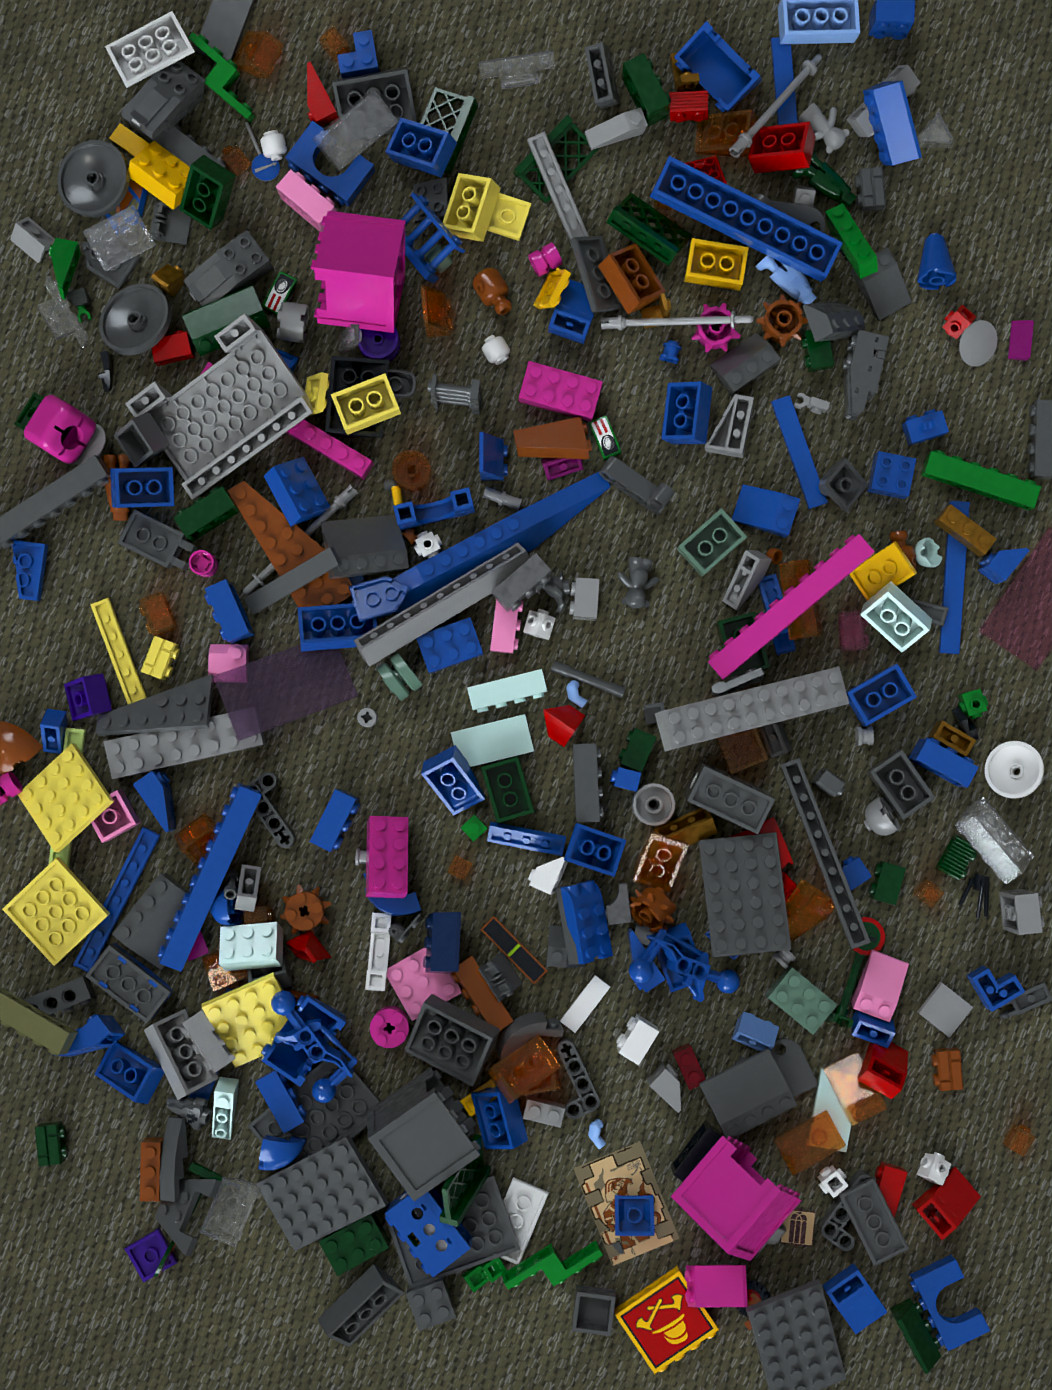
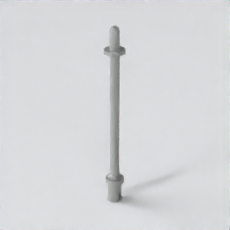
M821 54L815 55L811 61L805 60L802 64L803 70L750 130L738 136V140L729 148L730 154L733 157L738 158L746 148H749L753 143L752 138L802 81L808 75L814 76L816 74V66L822 60Z
M735 311L731 312V316L626 319L623 315H618V317H602L601 322L603 323H601L602 330L618 329L621 331L627 326L731 324V327L735 328L737 323H752L754 319L751 315L736 316Z
M349 485L339 496L336 495L334 497V503L304 532L311 536L321 526V522L328 520L338 509H345L347 507L346 504L358 492ZM272 563L258 576L254 573L252 574L254 579L243 589L245 595L250 594L259 584L265 586L263 581L275 570Z

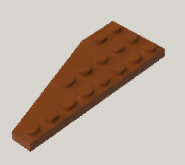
M245 481L227 490L279 576L284 575L325 550L297 525L290 527L285 515ZM327 572L291 593V596L298 607L337 605L352 596L349 586H352L349 578L329 579Z

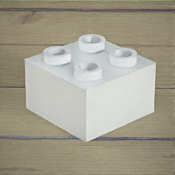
M636 1014L635 1018L631 1017L626 1025L628 1027L625 1034L621 1033L616 1043L619 1054L639 1065L657 1037L659 1030L656 1025Z

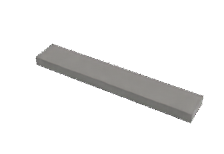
M545 131L528 138L527 142L569 241L574 237L589 236Z

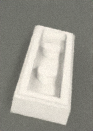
M594 975L561 1018L560 1022L576 1033L609 990L610 986Z

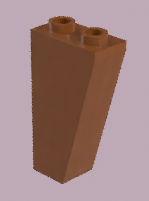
M581 417L513 431L518 457L589 459V451L592 450L590 439L586 440L585 436L588 435L586 423L582 424Z

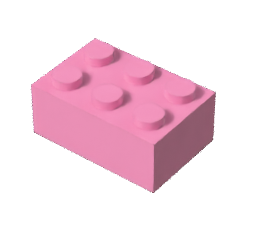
M290 169L276 186L281 200L318 231L323 232L325 226L322 225L323 216H327V211H337L334 207L335 203L326 196L324 198L320 195V190L315 185L311 184L310 186L307 184L302 174L299 172L294 173Z

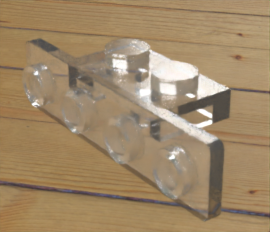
M552 50L480 61L478 63L480 78L499 77L501 89L539 84L537 71L555 67L554 52Z
M47 276L45 285L53 299L38 304L39 312L56 340L74 333L81 347L86 348L89 340L87 332L80 328L78 317L69 309L68 300L61 299L57 282L53 281L50 276Z

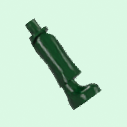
M814 150L810 168L796 169L791 175L794 179H798L803 175L810 177L807 184L833 201L838 202L839 205L843 203L846 207H849L856 198L850 192L851 188L825 161L822 163Z

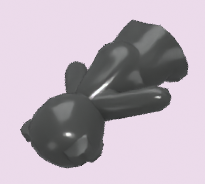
M629 557V578L623 572L617 573L618 579L629 588L625 597L621 599L623 605L626 604L634 609L649 607L650 603L646 600L644 590L659 582L658 577H653L647 581L652 559Z

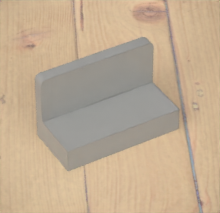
M26 217L15 223L10 240L39 263L42 261L45 251L49 250L50 245H53L55 238L31 218Z

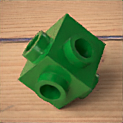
M981 689L957 695L960 702L958 707L966 717L971 716V719L983 716L982 712L988 711L986 707L988 706L986 696L982 695Z

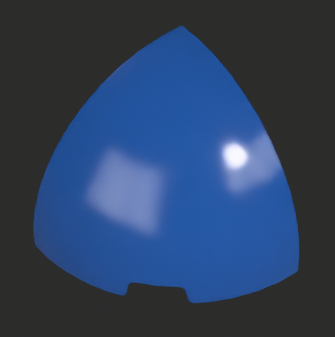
M266 1135L261 1146L258 1169L270 1171L289 1165L299 1156L307 1139L291 1136L287 1140Z

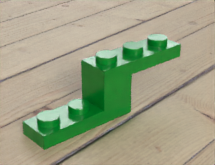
M192 32L188 39L217 63L205 78V84L251 123L255 118L251 113L253 109L245 102L243 104L237 101L238 96L230 90V87L241 75L237 71L238 66L231 59L226 61L222 57L224 54L217 47L214 46L212 49L207 45L209 41L203 35L199 34L197 36Z
M595 1240L563 1261L551 1243L503 1273L502 1277L505 1286L509 1290L520 1285L529 1276L536 1275L542 1269L554 1287L566 1281L574 1273H579L590 1263L598 1261L603 1254Z

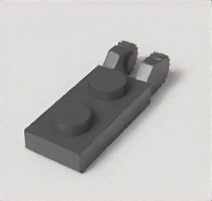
M752 668L740 677L736 675L729 678L726 683L719 681L711 687V694L713 697H719L737 692L763 681L764 672L762 668Z
M1042 981L1024 989L1025 993L1001 1006L1000 1008L1011 1004L1013 1009L1002 1012L1000 1014L1001 1019L1020 1015L1052 1001L1046 983Z

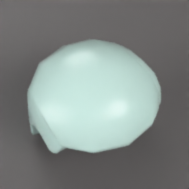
M923 538L915 546L916 561L924 567H936L942 561V556L938 555L940 546L934 543L933 539Z

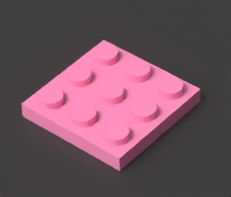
M427 948L418 950L390 966L387 970V978L411 1021L418 1018L423 1003L431 994L445 1001H449L461 994L460 986L452 980L450 974L425 973L426 968L423 967V959L426 956Z

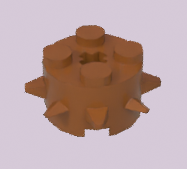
M781 295L779 300L772 304L764 302L763 305L766 313L763 317L756 319V322L761 324V328L765 333L763 338L780 343L781 347H784L786 342L792 338L801 340L802 337L799 329L802 325L808 323L807 318L802 317L803 313L800 308L802 303H795L792 300L786 301L784 295Z
M299 884L297 885L295 895L292 897H282L286 907L285 913L280 915V919L288 921L292 926V934H295L298 930H306L307 932L311 930L314 934L317 925L320 923L329 924V921L325 918L326 908L331 905V902L323 901V898L319 895L320 888L318 886L313 891H305ZM305 906H307V911L310 913L304 915L301 907L304 908Z
M655 887V889L645 888L641 893L635 890L637 897H629L630 907L632 908L630 913L634 921L641 927L644 924L651 928L650 932H658L662 928L667 931L668 929L665 924L674 923L672 915L676 910V905L670 901L665 895V891L660 887Z

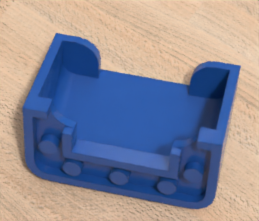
M707 21L674 56L677 60L675 65L682 72L686 70L687 72H692V74L699 73V84L705 90H708V93L717 101L715 105L722 112L732 110L762 81L761 76L754 69H751V66L716 33Z
M308 994L305 997L301 995L296 1002V1011L304 1022L308 1019L319 1018L322 1020V1024L334 1036L337 1034L336 1029L341 1031L346 1024V1016ZM287 1020L279 1032H288L295 1028ZM318 1029L319 1033L328 1044L330 1040ZM308 1031L301 1032L305 1037L311 1036ZM273 1040L271 1044L267 1043L261 1051V1054H263L262 1062L299 1087L306 1080L305 1076L308 1071L312 1069L313 1062L303 1048L296 1051L289 1044L276 1043ZM313 1047V1050L316 1052L322 1051L320 1047Z

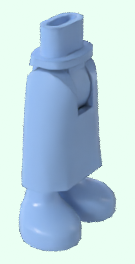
M766 256L755 266L760 271L764 269L770 270L772 272L770 278L797 302H801L803 305L811 304L817 298L812 292L814 289L810 286L805 274L783 263L779 267L775 260L769 256Z

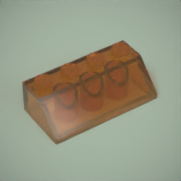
M793 560L779 564L783 593L791 586L796 588L800 584L799 580L805 574L811 575L813 573L811 560ZM818 601L788 626L789 640L822 637Z

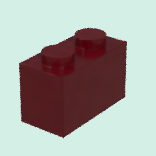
M687 1043L672 1050L689 1090L700 1086L699 1083L706 1080L691 1045Z

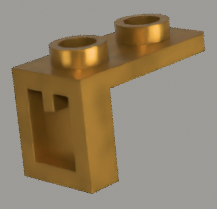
M672 53L670 61L676 92L694 90L700 81L699 73L692 74V72H687L686 70L682 72L675 65L677 60L674 56L677 53Z
M661 293L659 305L640 309L641 317H670L669 298L666 299L665 293ZM644 326L645 329L652 328V327H657V326Z

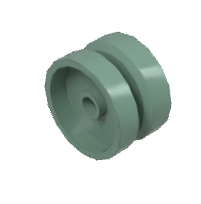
M397 652L390 657V662L395 667L394 670L385 662L376 669L390 691L394 692L402 702L409 696V691L404 684L407 683L414 691L423 686V684L403 657Z

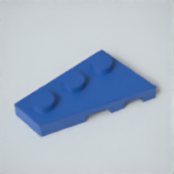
M14 540V544L11 547H13L14 553L13 564H15L17 572L16 582L19 599L40 601L48 545Z

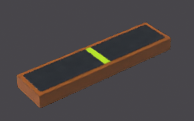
M495 916L480 929L533 984L548 971Z

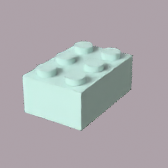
M892 581L863 604L860 614L900 652L905 651L930 631L932 618Z
M278 922L224 926L220 928L219 965L225 971L282 966L283 928Z

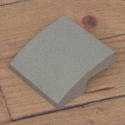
M940 982L917 1013L950 1038L973 1007Z

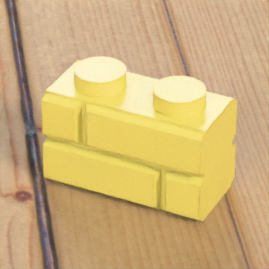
M154 636L141 672L162 680H166V677L169 678L173 671V667H171L173 659L176 660L180 653L179 645Z

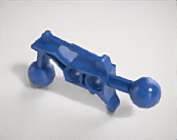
M660 929L655 938L647 935L646 938L651 941L642 958L634 960L628 970L629 976L634 982H648L654 972L652 962L660 948H662L668 959L666 968L684 975L682 983L689 987L690 992L693 994V999L698 1002L704 1000L703 989L706 980L716 983L717 988L726 994L737 991L740 986V978L735 971L725 969L718 972L710 969L708 953L696 949L683 940L677 939L664 929ZM664 937H668L681 947L697 955L696 959L683 956L675 945L663 941Z
M279 991L271 999L272 1009L278 1015H285L295 1029L288 1032H277L274 1041L276 1043L289 1044L296 1051L303 1048L314 1064L320 1061L335 1063L339 1067L329 1078H321L312 1086L314 1099L320 1103H328L336 1095V1086L347 1076L350 1078L353 1076V1066L357 1063L358 1059L353 1057L340 1044V1041L322 1024L321 1019H308L304 1022L295 1009L296 1000L294 995L289 991ZM318 1029H319L335 1046H338L351 1060L348 1061L347 1058L344 1056V1054H343L341 1051H339V1050H337V1049H335V1048L329 1046V1045L327 1044V1042L324 1040V1038L321 1036V1034L319 1033ZM308 1031L311 1036L305 1037L301 1032ZM313 1047H320L322 1051L316 1052L313 1050Z

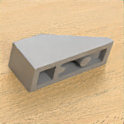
M640 107L617 115L586 130L584 133L590 149L593 150L642 135L648 124Z
M745 550L722 601L735 610H739L765 576L772 559L758 550Z

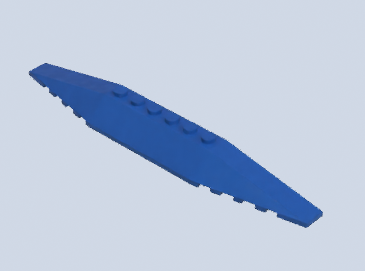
M597 472L510 515L393 578L394 581L402 585L404 584L410 587L397 612L379 616L376 619L404 611L516 543H519L527 553L537 548L570 519L611 487L609 482Z

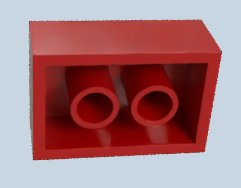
M810 121L762 127L752 138L753 143L750 146L748 155L754 173L810 168L816 139Z

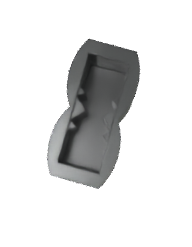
M821 768L811 781L812 784L830 797L840 796L846 789L844 786L846 782L827 768Z

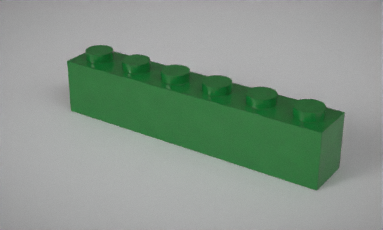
M934 450L927 454L920 476L1028 511L1035 508L1041 486L1036 485L1035 481L1028 479L1023 481L1018 479L1017 475L999 473L1000 470L996 468L986 469L981 467L980 463H968L959 456L949 457L940 450Z

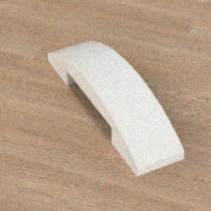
M372 913L365 990L385 991L390 949L388 930L392 919L391 915L385 913Z

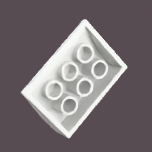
M173 11L105 46L126 88L195 52Z

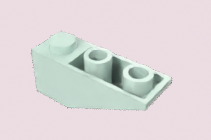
M219 1077L214 1091L212 1137L231 1140L239 1079Z

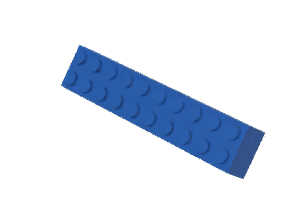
M671 156L668 157L650 195L651 198L820 282L826 279L843 242Z

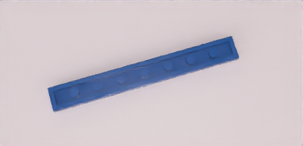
M949 501V505H953L969 517L970 502ZM948 533L946 538L942 606L949 609L944 626H940L939 653L959 654L967 547Z
M142 827L103 904L110 915L87 936L73 964L74 966L89 972L99 959L161 836L160 834Z

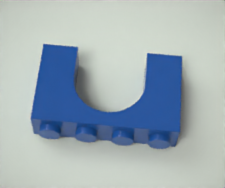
M312 120L287 154L288 167L296 173L297 171L301 172L309 183L315 182L324 194L330 193L333 195V199L342 206L345 204L349 207L374 174V164L358 154L348 169L341 175L330 177L321 174L315 167V161L330 137L328 131Z
M469 487L450 492L451 496L428 504L414 505L411 501L394 505L393 508L400 530L403 531L475 513Z
M952 1254L910 1274L913 1280L910 1282V1285L915 1293H919L921 1299L918 1301L923 1311H928L929 1317H927V1320L932 1329L936 1328L938 1334L935 1336L940 1346L944 1345L950 1351L990 1331L981 1311L977 1307L957 1317H945L937 1311L936 1299L939 1292L944 1287L964 1278Z

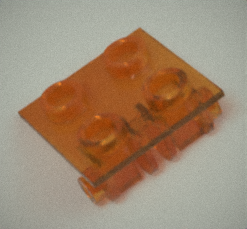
M219 951L202 958L213 992L248 977L247 969L225 971L219 965Z

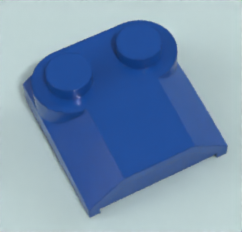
M615 1195V1236H655L654 1195Z

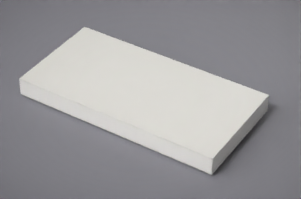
M513 1177L505 1195L504 1203L520 1250L500 1258L516 1265L520 1263L549 1192Z

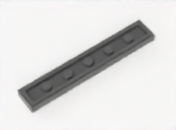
M329 547L246 596L244 599L252 615L257 614L342 563L334 547Z

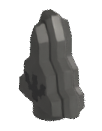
M176 1097L167 1098L166 1105L168 1108L185 1118V1122L189 1123L193 1129L197 1131L202 1130L203 1125L209 1123L212 1110L208 1109V1099L198 1097L181 1098L179 1100Z

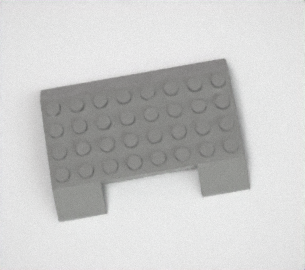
M246 313L214 336L225 353L229 354L172 396L160 384L154 381L125 403L134 417L149 412L170 444L164 451L185 480L181 485L192 500L313 413L309 397L263 329Z

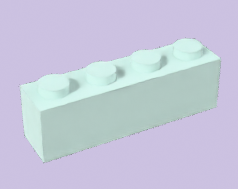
M542 669L467 688L472 710H477V713L488 711V707L494 705L496 708L505 707L507 702L513 700L515 704L526 701L525 697L533 696V699L541 698L547 692Z

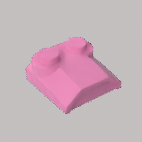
M210 644L208 675L213 674L215 677L214 683H248L249 645Z

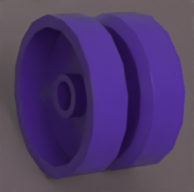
M396 327L394 333L358 329L357 344L364 358L389 360V362H392L398 356L401 341Z

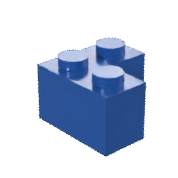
M372 30L353 33L356 52L337 55L341 77L346 78L379 72Z
M982 965L966 975L985 1008L991 1012L1025 993L1016 975L1012 973H1007L995 980L989 968Z

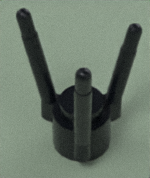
M974 874V878H969L968 885L958 905L961 906L971 887L974 886L973 890L979 891L976 918L979 919L983 894L984 916H988L990 877Z

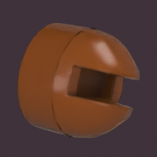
M409 528L402 533L410 545H413L415 540L418 539V533L413 534L415 532L413 528Z
M771 548L767 551L766 556L772 559L771 563L779 564L782 560L783 552L780 549Z

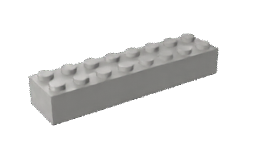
M258 707L210 717L208 729L139 733L104 741L112 779H120L266 745Z

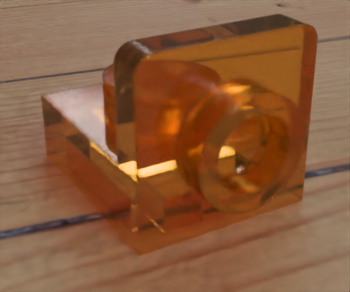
M228 145L222 150L223 155L220 158L226 162L236 176H239L252 164L237 145Z

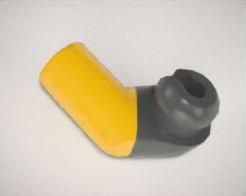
M394 479L385 480L384 488L387 491H392L393 504H402L401 489Z

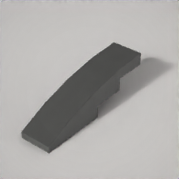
M168 1117L160 1163V1200L176 1202L180 1200L179 1180L184 1178L183 1158L188 1157L186 1123L183 1117Z

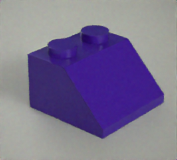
M103 673L83 676L64 684L72 721L112 711L111 700L107 692V682L104 679Z

